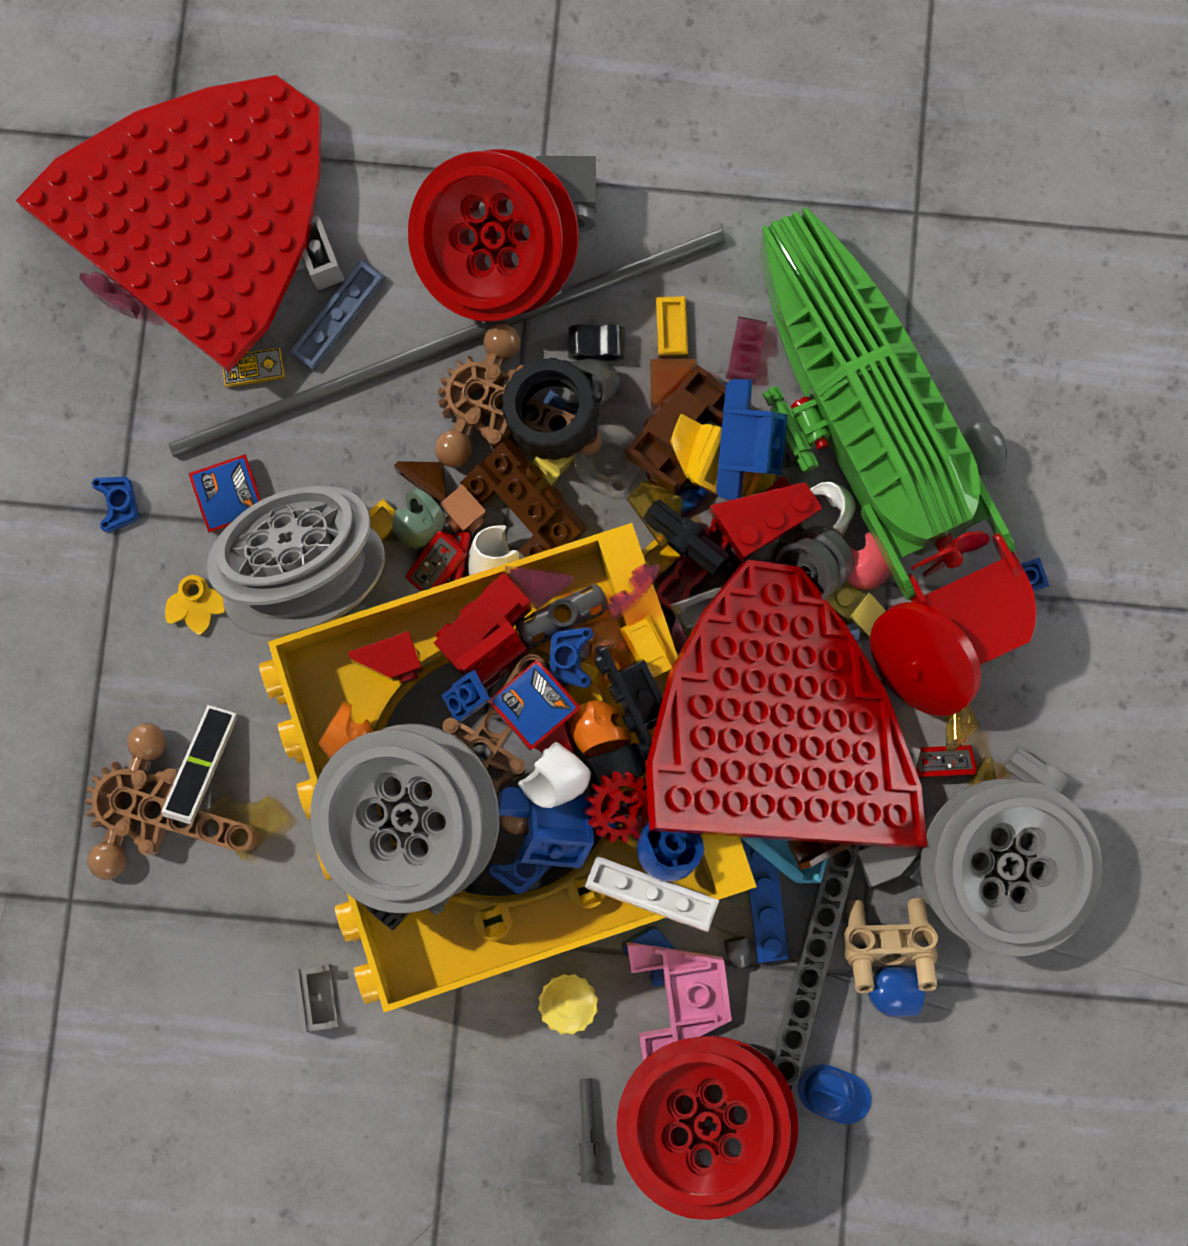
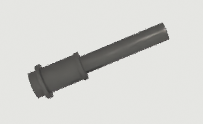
M592 1078L580 1079L582 1143H579L581 1172H578V1176H581V1182H599L603 1171H599V1142H595Z

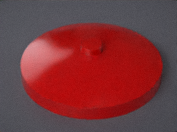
M914 602L896 604L877 618L870 634L872 658L884 682L900 699L919 711L936 716L956 714L973 701L981 684L979 660L967 636L950 618L930 606Z

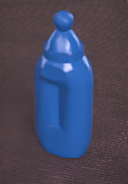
M689 486L678 491L675 496L671 495L665 498L663 502L682 516L697 508L702 503V500L706 498L709 491L699 486Z

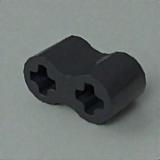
M585 324L569 326L568 357L570 359H598L606 361L624 359V327L619 325L592 326Z
M637 742L582 761L591 771L588 784L591 794L595 793L591 788L592 784L602 785L600 777L602 775L612 779L613 771H618L623 778L624 773L627 771L634 774L635 779L646 774V765L638 752Z

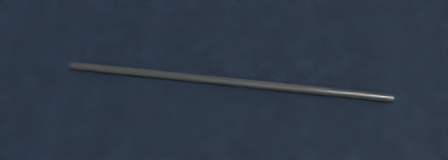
M721 228L563 289L546 304L531 312L499 321H481L168 444L173 457L180 456L484 337L488 329L498 323L515 325L725 242L724 234Z

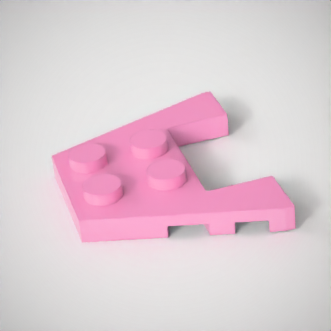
M633 942L626 943L631 973L663 969L671 1027L639 1033L643 1061L653 1052L667 1044L682 1039L700 1037L732 1021L725 964L722 957Z

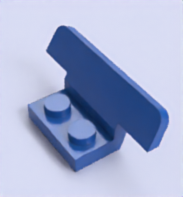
M733 379L727 383L725 389L716 493L719 497L729 500L742 497L744 472L782 475L788 414L750 410L753 380Z
M507 787L499 794L498 802L499 815L527 818L529 832L518 852L520 863L581 868L594 844L593 827L587 823L593 816L584 813V809L591 807V802L585 799L588 795L580 794L562 805L543 808L533 803L521 788ZM616 821L613 824L608 823L607 825L611 827H617L619 822Z

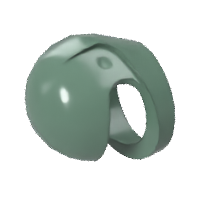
M416 488L408 492L406 496L408 510L404 508L396 510L392 521V528L395 537L404 546L411 549H424L438 531L443 530L446 518L435 500L426 492ZM417 500L423 505V510L419 506Z

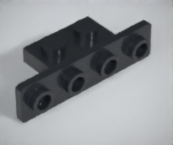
M599 645L594 648L597 654L593 658L599 672L602 675H607L611 683L608 686L609 693L616 704L621 703L626 713L622 715L623 721L631 733L635 732L640 742L636 744L638 752L646 762L652 743L648 730L656 726L663 696L644 659H640L618 671L607 647Z

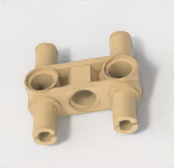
M910 899L907 904L910 924L867 925L864 902L852 900L846 903L848 927L844 932L846 944L844 954L848 964L853 968L857 993L865 994L874 990L872 966L915 965L919 990L933 991L937 988L934 964L938 959V935L934 927L928 923L925 899ZM916 942H924L928 946L922 947L919 946ZM854 944H862L866 948L858 949Z

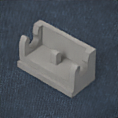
M330 964L292 970L300 1032L306 1033L338 1027Z

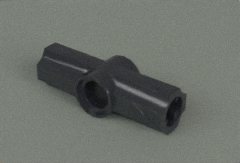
M660 499L648 508L642 518L655 532L663 536L667 544L679 555L686 559L689 557L713 577L725 567L730 559V555L706 536V532L698 524L687 517L684 519Z

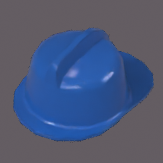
M820 1064L806 1070L799 1080L798 1093L801 1102L808 1110L817 1115L848 1125L863 1119L870 1109L872 1100L870 1089L856 1075L830 1065Z

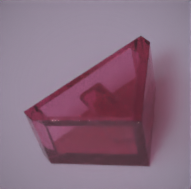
M514 566L505 567V573L527 596L531 607L535 610L540 609L572 584L574 576L568 573Z

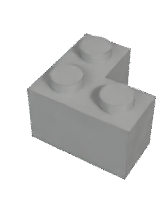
M319 215L312 217L308 245L296 269L297 271L307 267L317 291L345 281L327 231Z

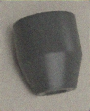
M737 936L724 941L727 957L734 968H743L750 965L751 947L748 936Z

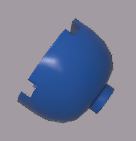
M649 822L641 831L636 847L638 859L643 869L653 878L669 882L678 881L691 874L700 863L705 850L700 834L649 831Z

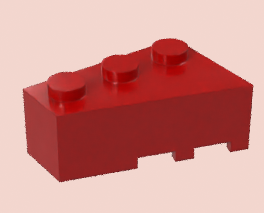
M806 482L710 505L709 513L740 561L743 562L819 514L822 507Z
M503 572L483 590L482 594L474 602L471 601L459 612L460 616L452 624H445L435 634L437 639L433 643L462 675L464 672L456 660L507 621L514 627L519 619L524 618L532 610L530 600Z

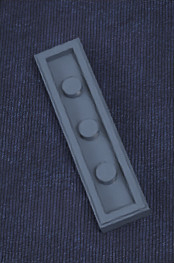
M360 260L289 351L290 355L314 372L384 282L385 277Z

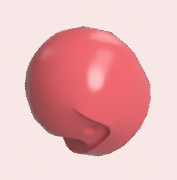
M870 532L865 533L866 546L862 550L856 551L851 546L849 547L854 559V568L847 583L858 590L869 591L876 589L884 584L892 575Z

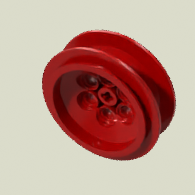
M491 149L454 156L437 166L427 176L418 189L411 206L408 220V244L412 262L420 280L439 303L465 318L478 321H499L531 312L543 306L562 289L576 261L579 227L570 195L551 169L525 153L508 149ZM508 199L513 204L512 213L507 210L506 204ZM481 202L485 205L486 209L484 216L479 210ZM524 225H526L530 231V236L528 239L523 234ZM470 229L473 231L475 236V240L473 243L470 241L468 236ZM513 252L518 256V266H515L512 261ZM486 254L491 259L490 268L485 264Z
M702 1036L687 1038L667 1044L653 1052L636 1068L623 1090L617 1112L618 1146L625 1167L633 1181L648 1198L660 1207L676 1215L691 1219L713 1220L725 1218L742 1212L762 1201L775 1190L786 1176L793 1162L798 1144L799 1117L797 1106L790 1086L783 1074L759 1050L728 1037ZM713 1084L718 1085L723 1092L722 1099L719 1102L714 1101L710 1096V1088ZM684 1095L689 1096L693 1100V1109L690 1113L684 1111L681 1106V1099ZM736 1106H742L747 1112V1118L744 1123H739L734 1118L733 1113ZM713 1118L712 1123L717 1124V1129L709 1132L710 1127H706L705 1122ZM679 1127L684 1128L688 1133V1141L685 1145L678 1142L676 1138V1131ZM731 1138H736L742 1145V1151L739 1155H734L729 1150L728 1146ZM702 1149H707L712 1154L710 1166L704 1165L700 1160Z

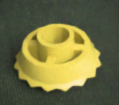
M563 973L559 977L551 978L550 982L543 986V991L538 997L540 1002L538 1011L542 1014V1021L548 1024L550 1030H556L561 1035L566 1033L574 1035L578 1031H585L587 1025L593 1023L594 1015L598 1012V998L595 995L594 987L589 985L586 979L579 978L576 974L566 975Z

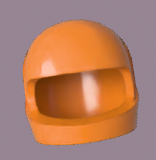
M592 700L579 705L581 709L570 718L569 734L574 744L584 756H598L626 746L631 742L630 732L625 728L616 727L612 723L619 717V713L612 705L604 701Z
M342 703L318 743L330 759L348 742L362 735L374 732L371 723L367 719L361 724L354 723L351 720L352 704Z

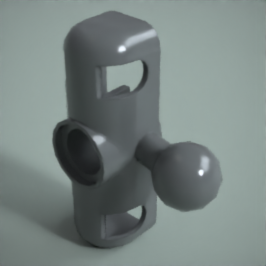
M595 584L589 585L581 591L557 599L552 604L533 612L525 618L519 619L515 630L525 647L531 649L551 640L556 632L575 629V627L604 614L608 608V601L600 586ZM601 604L602 611L591 616L589 609ZM560 608L566 609L570 613L571 618L567 622H559L554 618L553 612ZM543 632L545 638L534 643L532 637ZM589 642L582 647L581 662L587 660L591 655L592 647Z

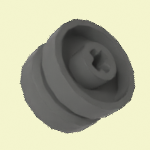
M814 526L803 531L794 540L783 546L775 557V563L801 567L823 594L821 596L823 600L849 580L854 568L852 552L845 540L834 530L823 526Z

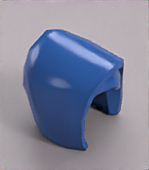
M886 966L875 972L873 975L874 990L868 993V996L876 1010L886 1016L895 1018L918 1016L921 1013L925 991L919 990L916 968L909 966Z

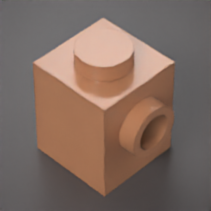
M463 484L440 503L442 511L447 515L446 524L455 533L460 530L462 533L471 532L475 534L486 524L484 520L487 518L486 510Z

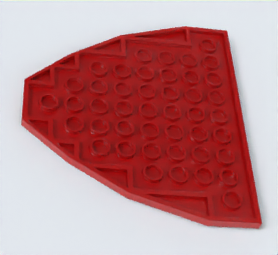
M277 75L207 87L135 111L58 156L15 201L20 207L229 373L269 329L302 259L303 252L307 248L321 176L322 112L318 105Z
M747 560L740 565L702 612L668 674L646 763L649 831L912 849L927 847L921 783L888 693L845 622L826 599L823 600L821 597L823 594L801 567Z

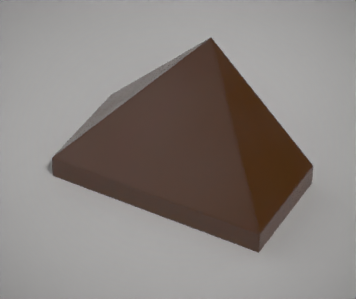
M397 461L394 465L399 475L418 489L426 492L438 504L447 498L441 462Z

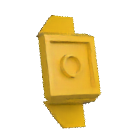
M680 414L670 440L686 478L691 480V483L717 495L716 482L722 428L711 424H700ZM744 472L742 497L765 492L773 485L776 475Z

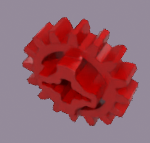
M613 771L612 779L605 775L600 776L602 785L592 784L591 788L595 791L594 796L588 795L585 797L587 801L591 802V807L584 809V813L593 816L587 822L588 825L593 828L598 827L595 833L601 837L607 834V840L613 843L617 837L623 843H628L629 834L638 839L640 837L638 829L640 827L644 829L647 825L645 821L649 818L647 786L643 787L645 780L640 777L634 779V774L627 771L624 773L623 778L618 771ZM628 786L631 787L633 790H627L624 793H622V791L619 790L618 787ZM620 801L624 802V803L621 804V809H622V811H621V812H617V811L620 809V806H619L618 803H619ZM618 821L623 827H611L607 824H613Z

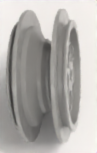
M332 486L300 487L269 496L255 503L236 517L213 544L206 567L208 579L214 590L223 597L225 611L235 626L256 636L284 637L336 620L360 603L381 576L385 563V549L379 535L370 527L371 520L366 505L357 495L348 490Z
M400 724L357 737L340 748L331 757L317 780L312 796V836L317 853L325 869L337 885L348 895L364 905L377 910L391 913H412L433 907L461 892L478 878L485 869L498 838V799L486 768L475 753L462 741L432 726ZM395 778L401 783V792L394 786ZM425 782L431 786L432 796L425 792ZM378 804L384 809V818L377 811ZM438 812L445 817V827L438 821ZM391 834L397 839V848L390 841ZM421 838L428 844V852L421 848Z
M1004 778L982 781L963 789L948 800L938 811L927 830V847L922 848L920 860L922 885L927 900L936 916L950 931L987 951L1005 956H1029L1048 951L1070 938L1082 926L1095 905L1102 879V856L1097 836L1081 809L1066 796L1054 789L1016 779ZM998 828L999 839L992 843L991 833L994 829ZM1027 833L1029 842L1022 848L1020 839L1023 834ZM979 853L981 856L980 864L973 868L971 863L972 857ZM1035 862H1038L1039 871L1035 876H1032L1031 867ZM987 882H990L991 891L987 896H983L982 888ZM1019 886L1021 890L1020 896L1017 900L1013 901L1012 891Z

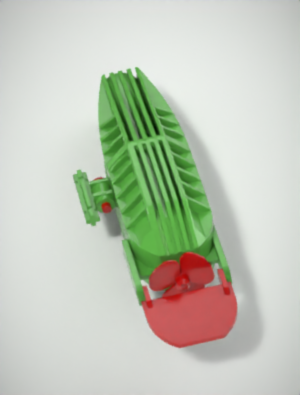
M807 207L803 208L802 216L796 211L792 213V216H784L781 220L771 222V225L768 227L764 225L762 227L760 253L767 292L785 353L804 397L792 403L791 412L787 402L783 403L782 400L785 398L778 386L769 388L762 395L768 406H772L770 409L772 412L788 414L785 439L794 457L798 456L797 463L802 472H810L813 468L819 466L813 452L809 453L811 450L810 446L816 445L818 450L830 446L862 507L860 514L904 597L907 600H911V602L930 606L950 618L971 642L980 666L1028 644L1032 638L1036 623V600L1032 585L1014 553L1015 544L979 476L974 456L897 315L858 261ZM987 520L994 533L992 541L1001 560L924 595L915 577L912 574H906L900 559L911 554L921 556L937 548L939 553L911 567L912 571L934 562L936 563L923 573L924 577L933 574L945 566L955 569L962 565L964 560L962 554L980 549L989 542V535L986 532L972 531L966 533L969 527Z

